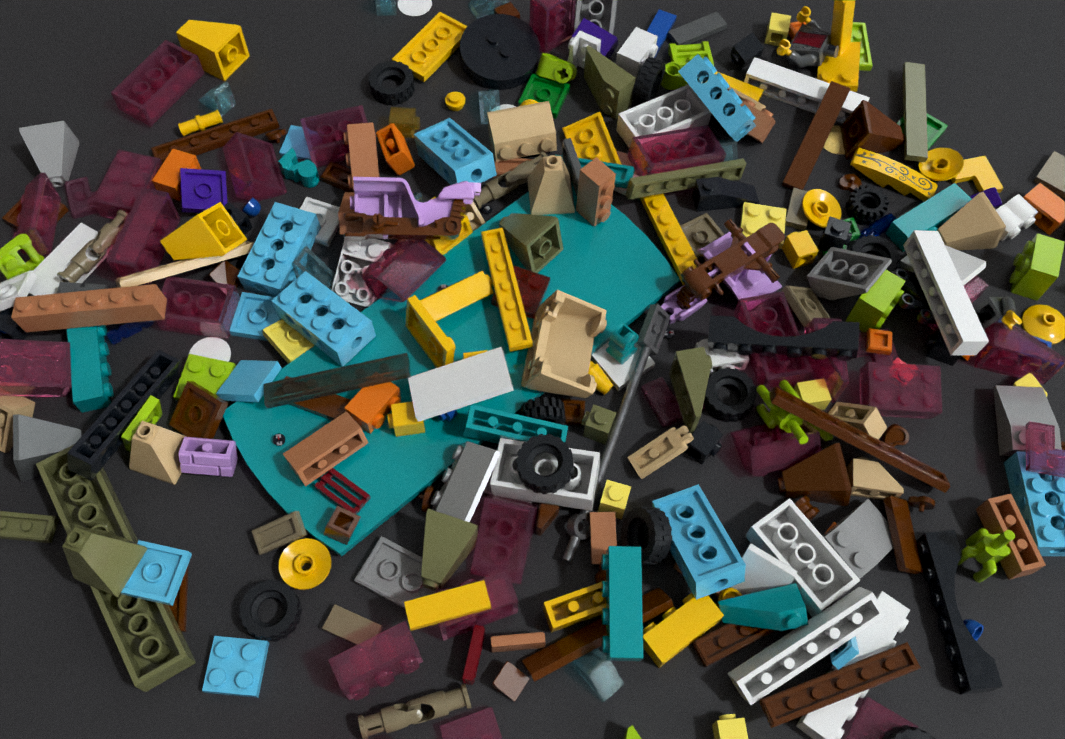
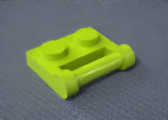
M702 41L701 44H668V54L671 62L687 64L699 54L702 59L706 56L714 66L708 41Z
M19 234L0 249V272L8 280L27 271H33L45 258L37 253L32 246V240L27 234ZM24 249L30 260L25 263L17 253L18 250Z

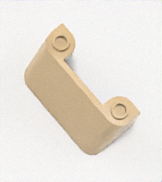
M556 290L539 306L535 314L531 332L533 347L528 348L521 382L522 386L530 390L587 398L592 395L597 386L594 376L588 374L594 337L602 333L606 328L607 320L605 318L607 310L559 290Z

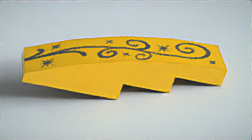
M862 148L856 149L850 164L882 188L889 184L904 196L911 192L923 202L933 197L938 187L936 183L904 164Z

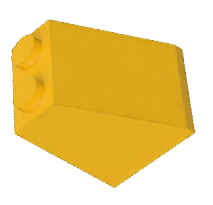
M188 20L176 32L186 61L223 81H226L250 57L241 26Z
M219 202L197 214L160 242L174 260L223 256L248 239L222 203Z

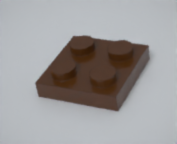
M187 381L169 425L187 437L213 439L228 402L196 382Z

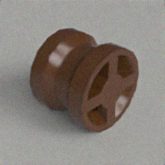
M807 495L794 503L809 521L820 512L817 507H813L810 504V499Z

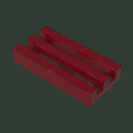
M334 468L330 469L326 475L324 474L321 477L322 480L314 485L315 489L335 504L354 514H357L371 498L368 493ZM334 477L343 485H345L354 493H356L358 496H360L362 498L361 501L357 499L355 496H353L351 493H349L347 490L342 488L340 485H338L336 482H334L331 478ZM326 484L330 485L356 505L355 508H352L324 486Z
M474 626L462 678L463 684L473 686L485 638L484 626Z

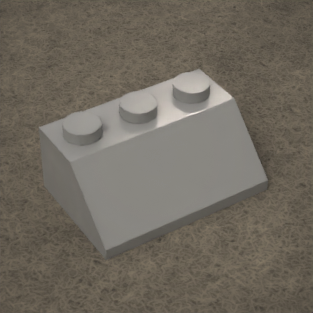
M468 441L462 443L461 446L457 445L452 454L454 462L451 468H447L442 476L441 481L444 484L440 491L437 490L431 500L432 510L470 522L501 452Z

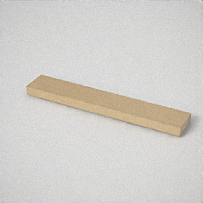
M243 242L223 256L183 259L116 278L115 282L117 288L138 286L248 254L254 242Z

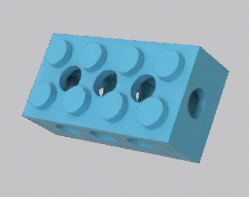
M697 54L678 71L735 142H738L756 127L753 122L756 119L746 105L740 106L743 103L732 88L729 91L727 90L730 87L719 72L716 75L714 74L717 70L706 56L702 59Z
M451 118L414 134L418 155L450 185L462 181L481 183L497 175L493 153Z
M277 202L274 203L237 276L245 290L276 297L298 278L316 236L321 229L315 213Z
M307 271L271 300L279 318L283 319L342 367L376 336L372 321Z
M1017 451L1004 462L1010 492L1041 556H1065V452Z
M699 484L652 501V507L660 508L661 511L666 513V517L669 518V523L672 527L670 552L696 600L745 582L746 564Z

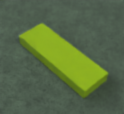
M853 22L851 42H861L859 70L871 71L873 65L866 24Z

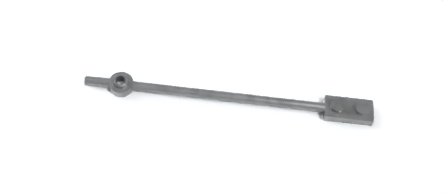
M659 304L650 305L639 334V339L636 342L642 349L600 457L594 502L649 355H657L670 321V315ZM581 509L579 514H573L568 520L567 530L571 537L562 558L566 563H572L580 539L584 540L590 536V510Z

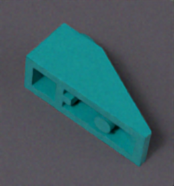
M796 583L718 601L719 609L724 614L722 618L723 623L779 631L808 625L806 606Z

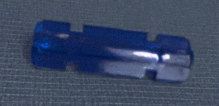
M892 213L886 214L883 218L870 225L869 228L861 231L859 238L869 235L878 236L887 230L892 221L897 218Z
M154 321L125 323L119 326L118 330L113 329L109 331L107 336L112 344H117L122 341L121 338L125 337L126 339L142 331L143 327L148 328L152 326Z

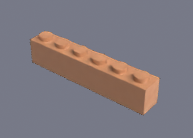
M156 284L16 297L11 318L25 332L165 319L167 299Z

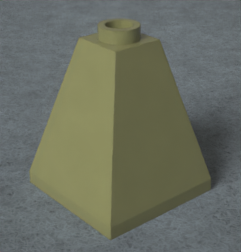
M511 213L509 216L503 217L499 223V228L504 230L508 245L533 277L564 250L559 221L555 216Z
M431 509L427 510L421 569L423 587L433 591L443 588L477 545L478 525Z
M76 526L67 535L66 541L62 546L74 579L116 597L120 595L148 549L145 546L105 530Z

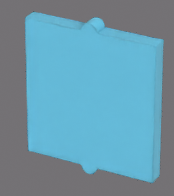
M291 125L279 154L285 155L293 148L297 159L313 161L324 131Z

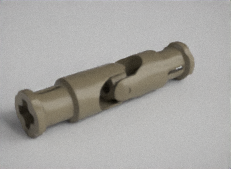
M542 151L540 156L533 160H526L513 171H508L485 183V187L481 188L480 196H474L473 199L478 210L485 203L491 200L495 201L516 189L519 184L527 183L528 176L542 157H548L547 154ZM505 179L508 188L501 187L499 182Z
M119 210L117 216L99 230L96 238L86 243L70 260L71 264L63 272L57 273L59 279L63 282L76 283L83 274H88L106 255V248L115 245L123 237L122 234L129 226L135 225L134 219L128 213ZM87 248H89L91 254L99 256L95 261L88 259L86 256Z
M464 683L461 684L460 688L447 692L440 690L412 699L405 704L400 703L381 708L380 712L365 717L362 714L358 715V722L362 738L368 739L371 735L381 732L388 734L401 730L410 724H419L449 715L450 711L463 707L469 709L472 707L466 684ZM421 704L430 705L432 708L423 715Z

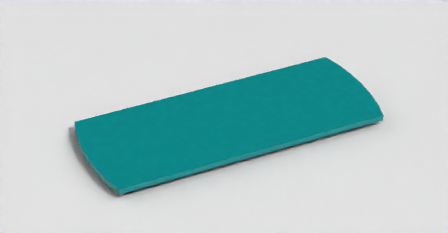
M572 185L575 213L544 215L558 218L564 250L533 277L509 245L508 249L530 334L537 309L556 290L607 310L605 318L607 325L602 333L594 337L592 355L611 340V333L620 323L628 326L647 311L650 305L657 303L678 286L680 279L651 240L612 204L611 214L606 221L600 222L596 226L590 224L576 211L577 196ZM529 192L481 225L442 257L435 258L364 309L361 313L372 321L376 336L343 367L314 345L279 371L259 402L236 401L225 410L223 417L232 439L236 441V446L267 493L287 514L299 511L305 530L342 557L439 479L447 468H451L454 462L452 454L457 445L461 446L462 443L467 441L481 445L484 440L463 436L470 405L456 409L458 415L450 422L447 420L441 421L437 416L424 420L425 433L396 437L394 428L389 429L388 414L382 426L378 429L375 428L371 434L362 428L369 443L333 467L371 497L357 513L361 518L350 541L345 545L324 535L326 525L338 505L315 489L314 485L322 480L321 477L323 475L305 486L283 456V453L332 420L276 400L275 395L285 377L288 376L352 400L377 372L399 387L401 393L400 403L412 402L408 377L435 369L436 366L405 326L407 299L416 295L419 300H422L438 292L440 285L446 284L449 287L480 271L488 274L491 278L481 232L499 228L501 219L509 216L511 213L531 214ZM492 286L493 294L436 321V323L445 335L451 337L455 343L454 362L462 360L463 353L483 350L490 351L502 347L514 391L474 403V405L519 414L521 412V405L524 402L528 403L529 399L534 401L535 398L540 397L545 392L530 390L522 386L521 382L528 348L509 351L494 286ZM278 433L283 434L286 439L285 443L281 446L273 443V437ZM334 477L331 478L334 482H336L338 485H340L342 488L347 490L349 493H351L353 496H355L357 499L361 501L362 498L360 496H358L356 493H354L352 490L343 485ZM326 484L324 486L352 508H355L356 505L330 485Z

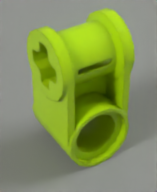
M542 53L536 74L559 83H567L576 77L577 69L570 62L548 53Z
M667 63L661 85L668 90H676L688 85L678 72L686 64Z

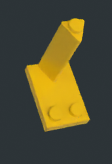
M834 0L831 44L838 45L839 52L836 58L825 57L821 66H818L817 79L827 83L833 81L851 88L850 91L857 92L861 42H851L855 0Z
M483 271L422 300H419L416 295L407 299L405 326L436 368L453 363L456 349L452 338L445 335L436 321L494 293L491 288L493 286L492 279L488 274H484Z

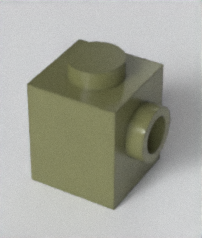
M593 404L591 412L586 411L581 425L585 426L583 437L606 444L616 412Z

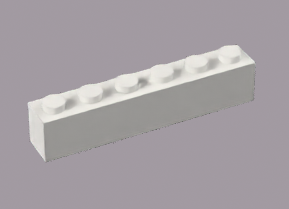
M755 57L744 80L745 83L764 89L762 95L815 114L830 83ZM849 91L836 121L844 123L862 100L868 102L870 97Z
M914 230L903 246L950 355H977L989 340L939 232Z
M858 587L809 619L808 625L794 629L727 674L741 697L752 705L887 615L873 592Z
M883 591L875 596L887 616L856 636L859 654L843 667L895 647L896 641L893 639L897 632L902 633L909 622L906 617L910 609ZM833 665L828 673L837 670V668ZM869 690L802 716L796 727L812 739H841L844 734V730L841 727L845 720L850 721L858 709L855 703L859 697L864 698Z

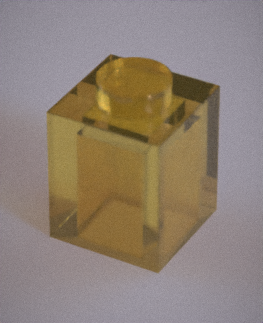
M391 107L389 124L394 123L404 138H414L416 130H420V117L416 115V108Z

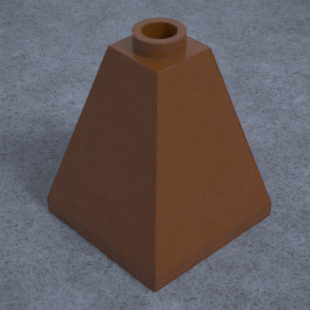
M862 100L840 126L845 157L849 160L853 159L858 148L879 154L894 151L905 140L901 127L866 100Z
M835 443L782 472L781 478H777L780 493L785 492L786 497L801 499L807 495L810 501L839 506L849 505L852 489L840 443Z

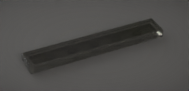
M398 354L264 384V404L268 409L410 378L411 371L408 354Z

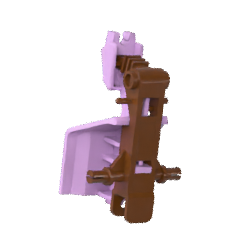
M353 177L354 196H350V210H354L355 213H345L344 220L362 221L363 232L344 233V239L349 241H365L367 239L454 240L458 238L461 232V221L464 219L467 206L464 204H472L474 196H480L481 183L462 181L444 187L437 198L422 203L415 200L408 182L403 178Z
M732 219L727 220L724 226L730 232L697 250L706 262L700 264L695 259L693 262L697 267L695 269L689 267L681 274L685 285L665 297L664 304L661 307L672 314L670 315L669 324L678 320L683 321L699 310L707 302L706 298L712 293L711 290L713 288L720 295H723L724 292L718 285L722 281L745 310L781 289L782 285L777 281L780 276L773 270L771 262L768 263L771 255L778 250V244L785 239V235L775 223H768L746 237L742 233L743 229L741 227L738 228Z

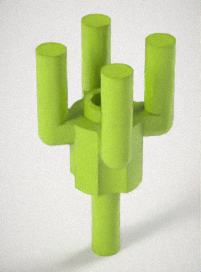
M782 380L779 383V387L782 390L800 399L787 380ZM759 385L756 391L771 410L769 412L764 404L758 405L756 410L767 427L774 429L778 425L786 433H793L800 444L807 443L808 437L800 427L803 419L772 404L767 388L764 385Z
M979 529L966 539L967 546L961 550L962 556L958 565L969 558H975L983 565V568L977 571L973 578L979 583L996 573V563L1010 555L1011 550L1007 544L1015 538L1014 532L1006 530L1002 534H989L986 529Z

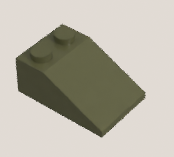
M588 45L585 53L583 77L599 108L616 120L619 113L631 107L635 77Z
M704 347L676 351L669 372L684 426H687L689 429L688 433L691 434L695 431L701 417L710 369H712L711 357L706 354Z

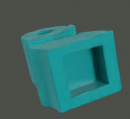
M293 148L278 161L281 173L286 179H292L296 183L301 181L302 185L307 188L318 185L320 178L316 165L310 160L298 163L296 152Z
M620 323L611 333V340L608 342L609 346L605 351L623 365L637 351L634 345L638 341L639 336L626 324Z

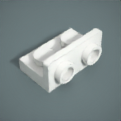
M579 31L575 38H571L568 44L570 52L567 62L584 69L586 47L589 45L600 53L601 40Z

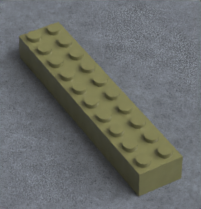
M74 445L36 463L67 535L76 526L105 530L138 543V539L103 467L92 481L68 470L67 453ZM90 586L135 687L147 692L196 663L169 605L122 594L116 597Z

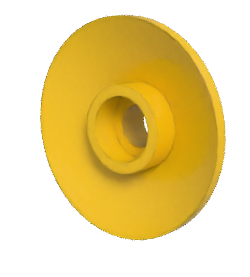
M950 148L932 149L928 151L926 162H919V171L930 180L946 181L956 177L962 171L964 165L963 157L959 152Z
M812 189L804 195L802 208L806 217L813 224L824 228L830 216L841 219L840 205L829 192L821 189Z
M1039 304L1027 308L1023 313L1021 324L1026 334L1052 342V345L1061 342L1065 338V318L1058 310Z
M305 538L294 541L285 548L279 559V573L282 579L290 587L298 590H308L318 586L326 579L331 569V556L324 544L315 539ZM305 563L311 564L309 570L302 569Z

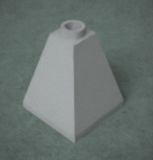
M65 121L19 128L20 134L45 181L55 188L62 187L64 183H68L78 151L79 140Z

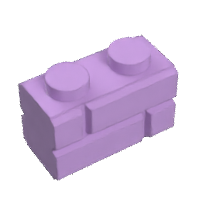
M184 437L178 455L181 463V472L232 477L238 460L236 441Z

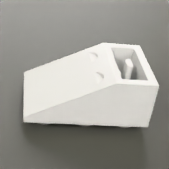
M344 239L331 290L346 302L369 307L378 298L389 272L396 246L378 239H367L365 241H349Z

